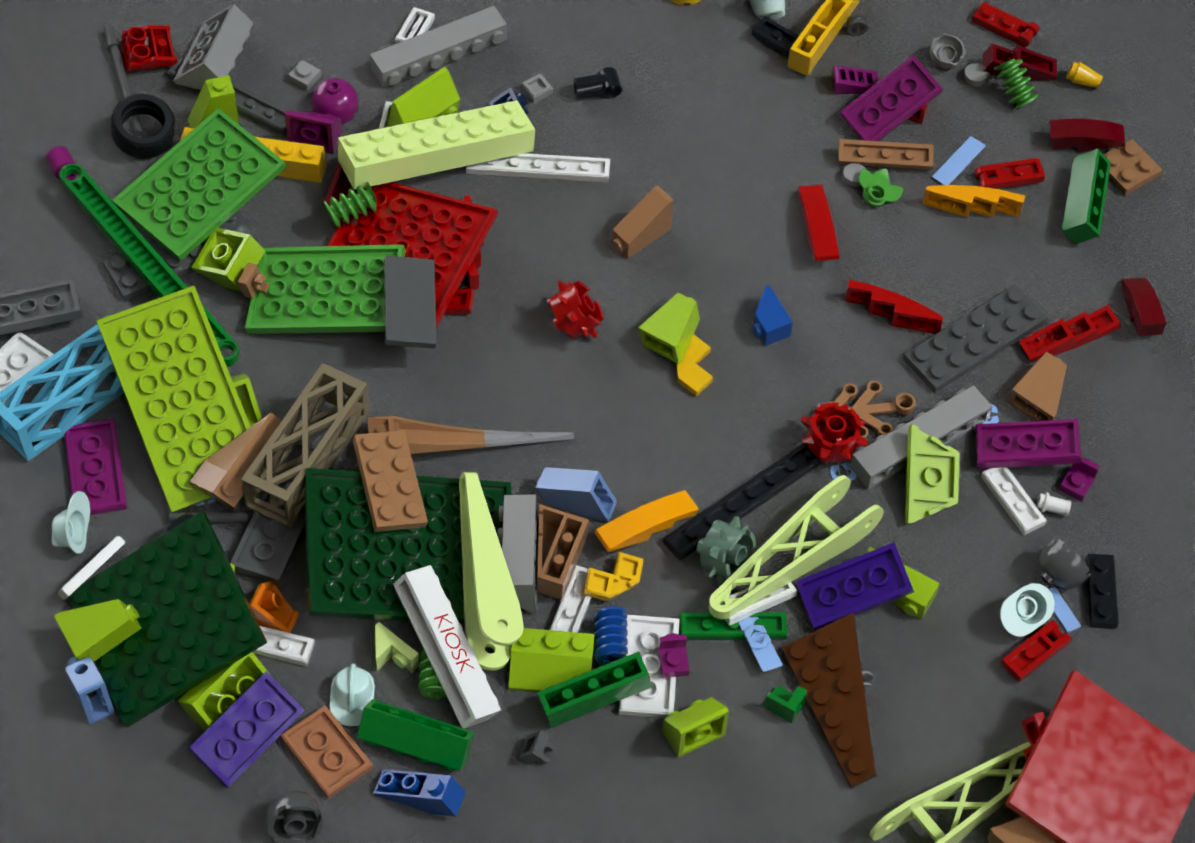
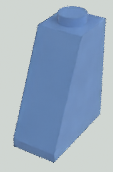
M544 467L541 477L537 481L536 489L546 504L608 523L610 521L617 500L599 471Z

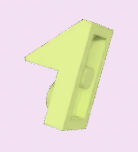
M378 622L375 625L377 670L392 658L397 666L400 668L405 667L412 673L419 666V653Z

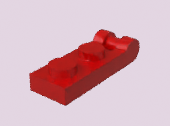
M986 2L981 4L972 18L973 23L1023 47L1029 46L1032 37L1036 36L1040 30L1036 23H1027Z
M1039 158L984 165L974 170L976 179L980 181L979 187L993 189L1040 183L1045 180V173Z
M1052 620L1004 657L1001 665L1020 683L1057 652L1066 648L1073 638L1067 633L1064 634L1059 629V625ZM1052 636L1056 641L1053 642L1048 637Z

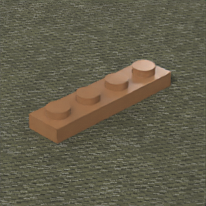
M839 139L838 165L858 163L862 166L933 169V144Z

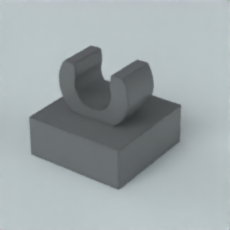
M539 730L527 735L519 760L526 764L534 761L541 765L549 763L551 759L547 758L543 752L544 750L551 752L555 749L552 743L547 742L550 734Z

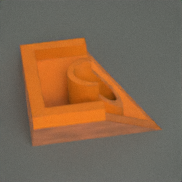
M271 581L259 584L249 603L260 626L291 633L300 614L298 611H294L277 585Z

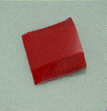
M134 26L128 31H122L121 53L125 70L131 72L132 70L154 69L177 64L178 59L174 56L171 43L170 26Z

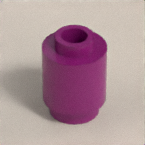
M55 146L46 155V161L57 179H60V171L65 165L76 164L68 149L64 146ZM69 174L66 179L73 180L77 174Z

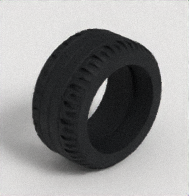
M143 93L133 94L121 100L114 108L111 116V135L114 143L123 153L139 159L156 157V155L162 154L173 140L175 128L174 115L168 104L159 99V97ZM144 114L157 119L163 129L155 136L139 138L128 133L124 129L123 123L134 115Z

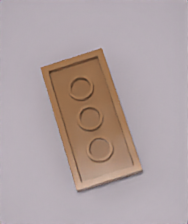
M405 430L355 434L353 444L374 531L381 532L426 527L428 520Z

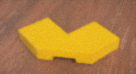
M693 335L683 361L677 364V381L697 397L713 382V376L697 365L711 352V347Z
M618 552L613 574L589 567L583 595L608 602L637 586L640 582L644 559Z

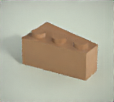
M539 504L538 593L562 600L588 536V519Z

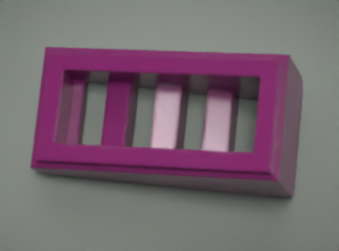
M833 66L831 79L834 94L864 93L879 82L877 71L845 66ZM868 79H872L873 84H869Z

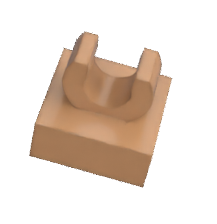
M248 263L238 280L244 297L252 299L257 291L266 293L270 286L269 283L264 282L267 277L261 274L256 264Z

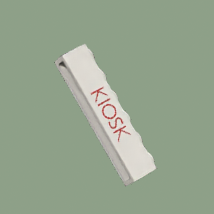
M431 565L403 574L393 585L461 727L466 729L488 721L500 712L501 708L487 682L485 673L475 657L474 650L469 645L463 628L452 610L451 603L440 585L438 576L434 573Z

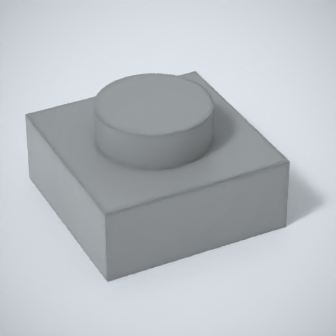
M302 60L288 74L290 82L308 91L321 77V70Z

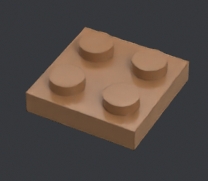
M1133 139L1125 142V146L1116 147L1104 154L1111 162L1109 180L1124 196L1160 177L1163 171Z

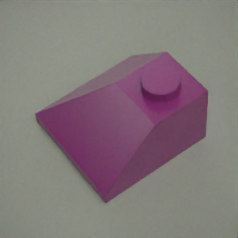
M285 112L287 139L289 142L324 146L326 153L334 154L338 144V137L342 133L341 117L315 112Z

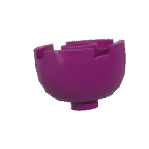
M329 78L322 81L314 89L311 100L313 112L341 117V125L351 121L356 111L358 112L359 103L356 90L344 79Z

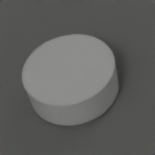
M974 63L965 68L963 77L967 84L977 87L986 82L988 72L983 71L982 65Z
M858 163L846 165L842 175L843 181L852 187L861 186L858 176L861 170L866 168Z

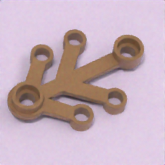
M873 380L868 383L866 391L853 407H848V410L850 408L854 409L859 415L860 420H865L868 426L877 431L878 437L880 435L886 436L893 432L892 425L882 422L872 415L897 412L899 415L907 416L914 411L916 401L911 394L901 393L896 397L895 402L868 405L873 398L879 397L882 391V384ZM852 383L845 384L842 393L834 402L839 403L838 406H842L847 401L854 400L857 397V386ZM875 387V388H877L878 390H877V391H873V390H871L870 388ZM847 390H851V391H853L854 393L849 394V393H847L846 391H847ZM862 426L860 432L864 434L862 437L867 440L868 429ZM882 429H886V430H888L889 432H888V433H884V432H882L881 430H882Z

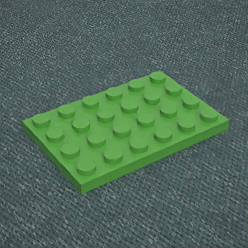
M218 108L112 201L121 212L181 262L207 239L216 228L225 223L286 168V163Z
M404 245L263 248L265 253L258 263V268L261 274L267 277L264 282L269 283L270 286L266 293L257 291L253 299L251 298L245 325L247 334L385 332L384 257L385 255L405 257L406 250Z

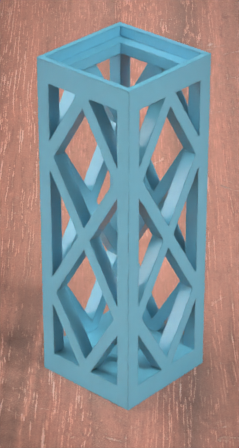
M98 325L92 327L0 392V435L27 461H30L61 439L64 433L71 427L82 424L124 394L118 376H116L110 390L94 393L107 374L115 372L108 351L105 352L107 348L102 335L97 336L100 334ZM99 345L85 365L73 367L83 347ZM60 362L53 372L44 373L52 366ZM46 382L31 403L19 405L28 385ZM95 402L93 405H91L86 410L80 413L85 404ZM66 409L57 428L40 431L54 411ZM42 440L33 447L32 442Z

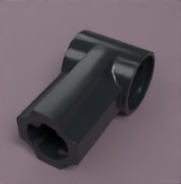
M612 67L601 69L597 75L573 78L576 98L603 95V97L609 99L615 98L622 93L617 70Z

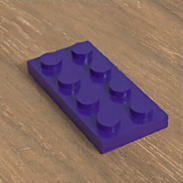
M895 543L888 544L796 581L815 631L849 614L854 613V615H858L914 593Z
M266 671L188 750L227 789L305 710Z

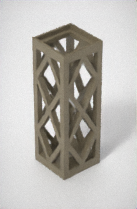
M324 363L321 364L242 477L241 483L245 507L289 528L292 527L305 507V469H331L370 412L367 383ZM325 402L335 405L317 415ZM302 413V420L298 422L299 417ZM349 419L348 424L345 428V421ZM330 426L317 447L311 451V434ZM302 439V455L283 464L297 442ZM295 477L287 490L276 486ZM263 491L270 494V504L258 499Z

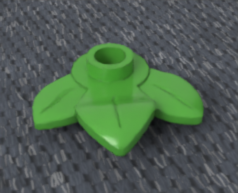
M863 168L858 176L859 184L864 190L863 198L873 207L882 206L884 202L894 203L903 193L902 187L890 185L887 169L876 171L872 175Z

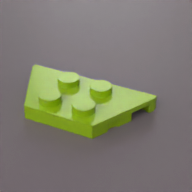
M916 425L908 426L905 524H911L958 504L960 452L950 446H945L941 440L933 435L929 436L922 432Z

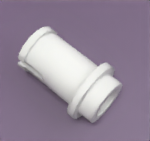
M1048 492L1045 494L1040 493L1037 508L1041 509L1043 513L1046 510L1067 517L1071 508V500L1050 496Z

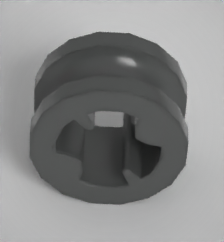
M853 14L847 18L846 24L849 34L859 36L867 32L866 16L863 14Z

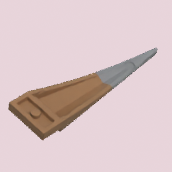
M397 416L367 418L368 433L405 430L411 454L574 439V433L494 431L433 424Z

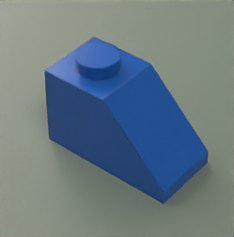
M770 285L764 289L755 313L754 325H752L754 336L757 339L760 338L763 345L767 346L790 337L793 321Z

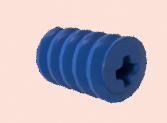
M615 606L605 607L596 612L594 616V659L602 666L619 660L628 654V648L626 647L628 644V639L626 638L628 635L626 629L628 626L626 620L627 611L624 608Z

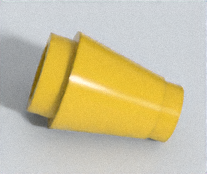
M1073 62L1066 76V79L1071 80L1070 83L1096 89L1103 78L1102 75H1099V73L1082 62Z

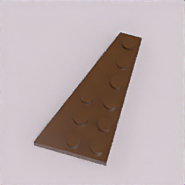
M852 613L782 647V650L800 686L808 691L806 698L850 786L854 788L877 777L856 621L855 615Z

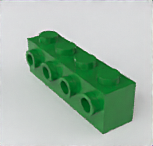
M1099 149L1081 154L1073 159L1062 232L1075 245L1100 236L1111 162Z
M636 652L537 693L552 728L652 688L640 652Z
M372 699L364 707L357 738L363 739L365 743L372 746L382 745L388 747L397 754L407 753L416 756V759L421 762L441 764L444 769L449 771H461L468 762L475 732Z

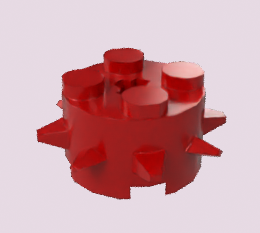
M559 280L557 284L560 292L547 300L549 307L556 317L553 319L554 325L560 332L565 330L573 340L582 335L588 338V333L597 338L596 327L604 320L599 302L591 300L590 296L586 293L590 289L583 282L576 281L571 284L568 281L567 286Z
M836 402L823 405L819 403L812 417L801 418V422L808 428L807 436L802 439V443H808L809 449L821 462L829 463L845 459L850 460L856 447H866L868 444L860 435L861 427L866 424V421L860 420L859 415L854 409L850 408L848 410V405L846 404L838 406L839 403Z

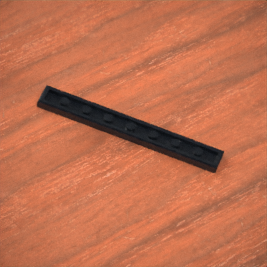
M803 443L665 537L663 540L664 545L681 561L697 550L699 540L705 538L715 520L730 524L735 516L742 519L823 462L819 461L817 456L809 449L808 443Z

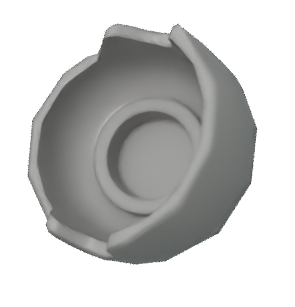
M944 33L933 39L930 56L938 67L943 69L953 68L964 59L965 49L963 42L956 36Z

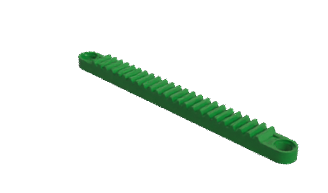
M68 164L61 169V183L73 197L75 203L79 204L80 209L84 210L86 216L90 217L98 229L100 228L102 234L106 235L107 240L112 242L113 247L117 248L119 254H122L124 259L128 260L129 265L133 266L135 272L139 273L141 279L145 280L146 285L151 287V290L156 293L158 298L188 288L80 165ZM75 173L79 175L76 180L66 179L69 174ZM202 304L220 351L223 349H231L233 351L231 356L223 357L226 366L234 365L239 360V347L237 343Z

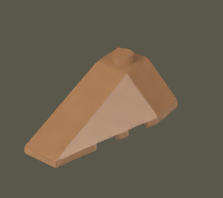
M273 413L265 416L206 459L190 483L233 512L244 497L241 483L242 477L282 420Z

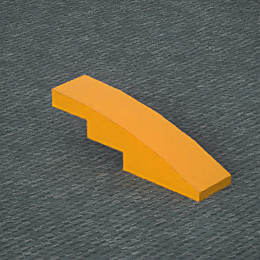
M937 185L926 187L922 204L967 218L970 211L993 218L996 211L1019 217L1025 195L979 186Z
M683 490L621 515L597 528L594 533L607 552L648 541L653 533L670 529L676 521L695 516L699 508L686 490Z

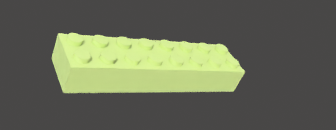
M518 101L506 102L338 137V161L353 189L356 190L359 185L366 188V182H369L370 186L533 152L535 128Z

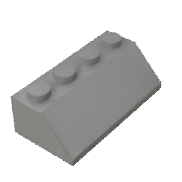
M235 4L205 20L173 82L177 85L201 90L205 80L228 75L229 71L236 64L234 62L236 57L243 50L242 45L244 41L250 36L249 31L253 22Z
M504 495V505L499 506V521H503V528H498V539L500 544H502L503 555L520 603V608L531 613H537L539 518L536 495Z

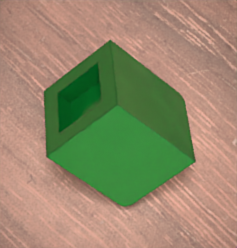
M776 686L772 693L769 692L767 694L764 708L792 723L805 704L808 691L798 686L795 692L791 693L781 686Z

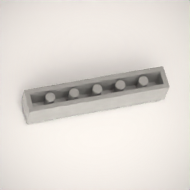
M491 6L371 53V70L383 88L396 85L403 80L416 77L423 72L436 69L441 65L459 60L461 57L479 52L484 48L507 40V24L495 6Z
M974 385L966 390L961 389L951 399L938 402L928 412L919 413L907 424L902 423L886 436L880 435L872 444L856 449L852 454L850 468L864 486L870 489L907 468L909 425L918 426L922 432L929 436L933 435L941 440L944 445H947L976 428V424H982L989 420L992 405Z

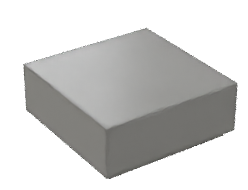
M541 73L521 83V89L533 103L553 94L552 86Z

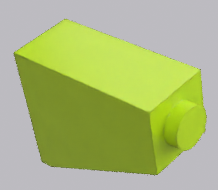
M229 75L205 80L188 117L190 128H196L218 108L239 124L235 91Z
M680 293L674 295L638 327L642 345L680 364L700 321L696 301Z
M119 599L59 612L54 615L74 655L79 660L90 657L94 662L141 629L137 618L140 617L137 610L131 604L126 605Z

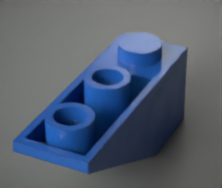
M383 769L373 794L434 815L457 817L466 792L451 775Z

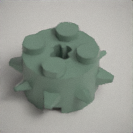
M735 516L730 524L715 520L705 538L700 539L697 545V553L700 554L702 568L710 572L709 578L715 574L717 575L719 586L749 559L751 547L756 548L755 536L751 531H748L749 525L747 524L741 528L738 516Z

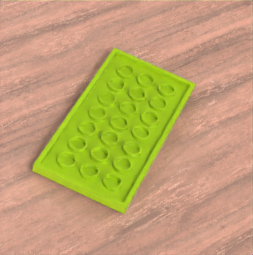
M194 285L96 320L171 513L212 499V497L190 483L191 479L206 459L250 428L249 421Z

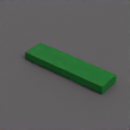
M710 612L680 613V635H686L687 640H747L744 635L745 631H742L739 622L729 626L725 619L715 618ZM758 612L749 616L759 618L755 621V625L764 626L771 640H787L786 612Z

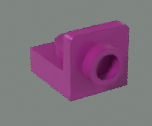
M1081 457V464H1072L1059 490L1082 502L1093 484L1100 467L1090 459Z
M671 633L660 637L658 651L662 678L689 676L686 635Z

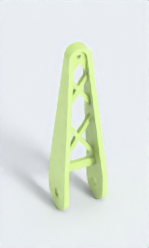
M462 472L459 480L465 636L469 645L474 650L480 667L485 670H498L508 663L511 656L510 645L517 642L523 633L522 613L478 474L476 472ZM491 647L494 650V653L490 654L486 652L485 648Z
M847 476L837 477L818 491L712 593L709 600L710 613L718 619L730 618L851 548L877 526L883 516V508L879 505H873L840 528L824 514L845 496L850 487L851 480ZM814 521L830 534L825 540L804 542L807 528ZM800 534L799 541L797 543H789L797 535ZM812 548L806 553H804L802 556H800L802 549ZM796 550L794 560L774 575L758 577L761 565L778 551ZM750 585L748 593L744 596L729 598L731 590L736 586Z
M1029 741L906 801L878 821L871 829L869 836L874 841L879 840L915 818L935 843H959L1006 803L1016 783L1015 781L1010 785L1012 777H1019L1022 769H1015L1017 759L1025 756L1023 750L1031 746ZM1010 763L1008 769H1001ZM987 776L1006 777L1002 791L989 802H965L969 788L974 783ZM962 791L959 802H943ZM929 809H957L950 832L945 835L926 811ZM963 809H978L958 825Z

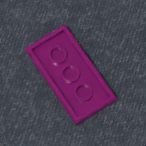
M912 55L839 113L861 140L880 141L941 94L943 89L918 59Z
M115 418L74 425L64 433L72 496L77 491L84 492L87 495L90 503V515L126 510L127 503Z
M1078 419L976 424L978 469L1081 464Z

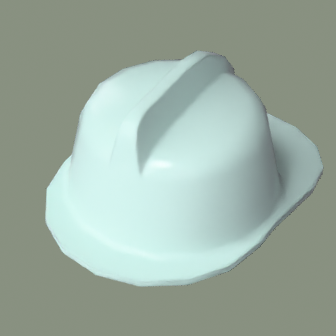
M749 0L755 15L759 19H763L766 16L771 20L783 18L785 15V0Z
M77 491L70 499L68 509L56 515L52 522L53 546L68 547L77 554L82 553L85 549L90 519V503L84 492Z
M1031 583L1023 586L1010 595L1002 604L1000 619L1003 627L1014 636L1022 637L1030 634L1051 618L1055 605L1053 595L1047 587L1041 584Z
M351 664L350 667L342 669L334 676L331 684L330 711L341 725L348 727L359 726L364 707L372 699L374 700V679L369 672L356 667V664Z

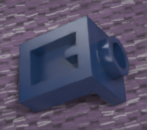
M512 87L488 102L492 106L518 101L525 114H529L526 107L528 104L526 97L522 92L517 93Z

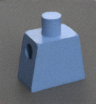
M76 656L70 658L65 671L89 724L114 714L115 711L105 682L92 659L86 657L79 660ZM95 690L96 695L93 698H89L87 694Z

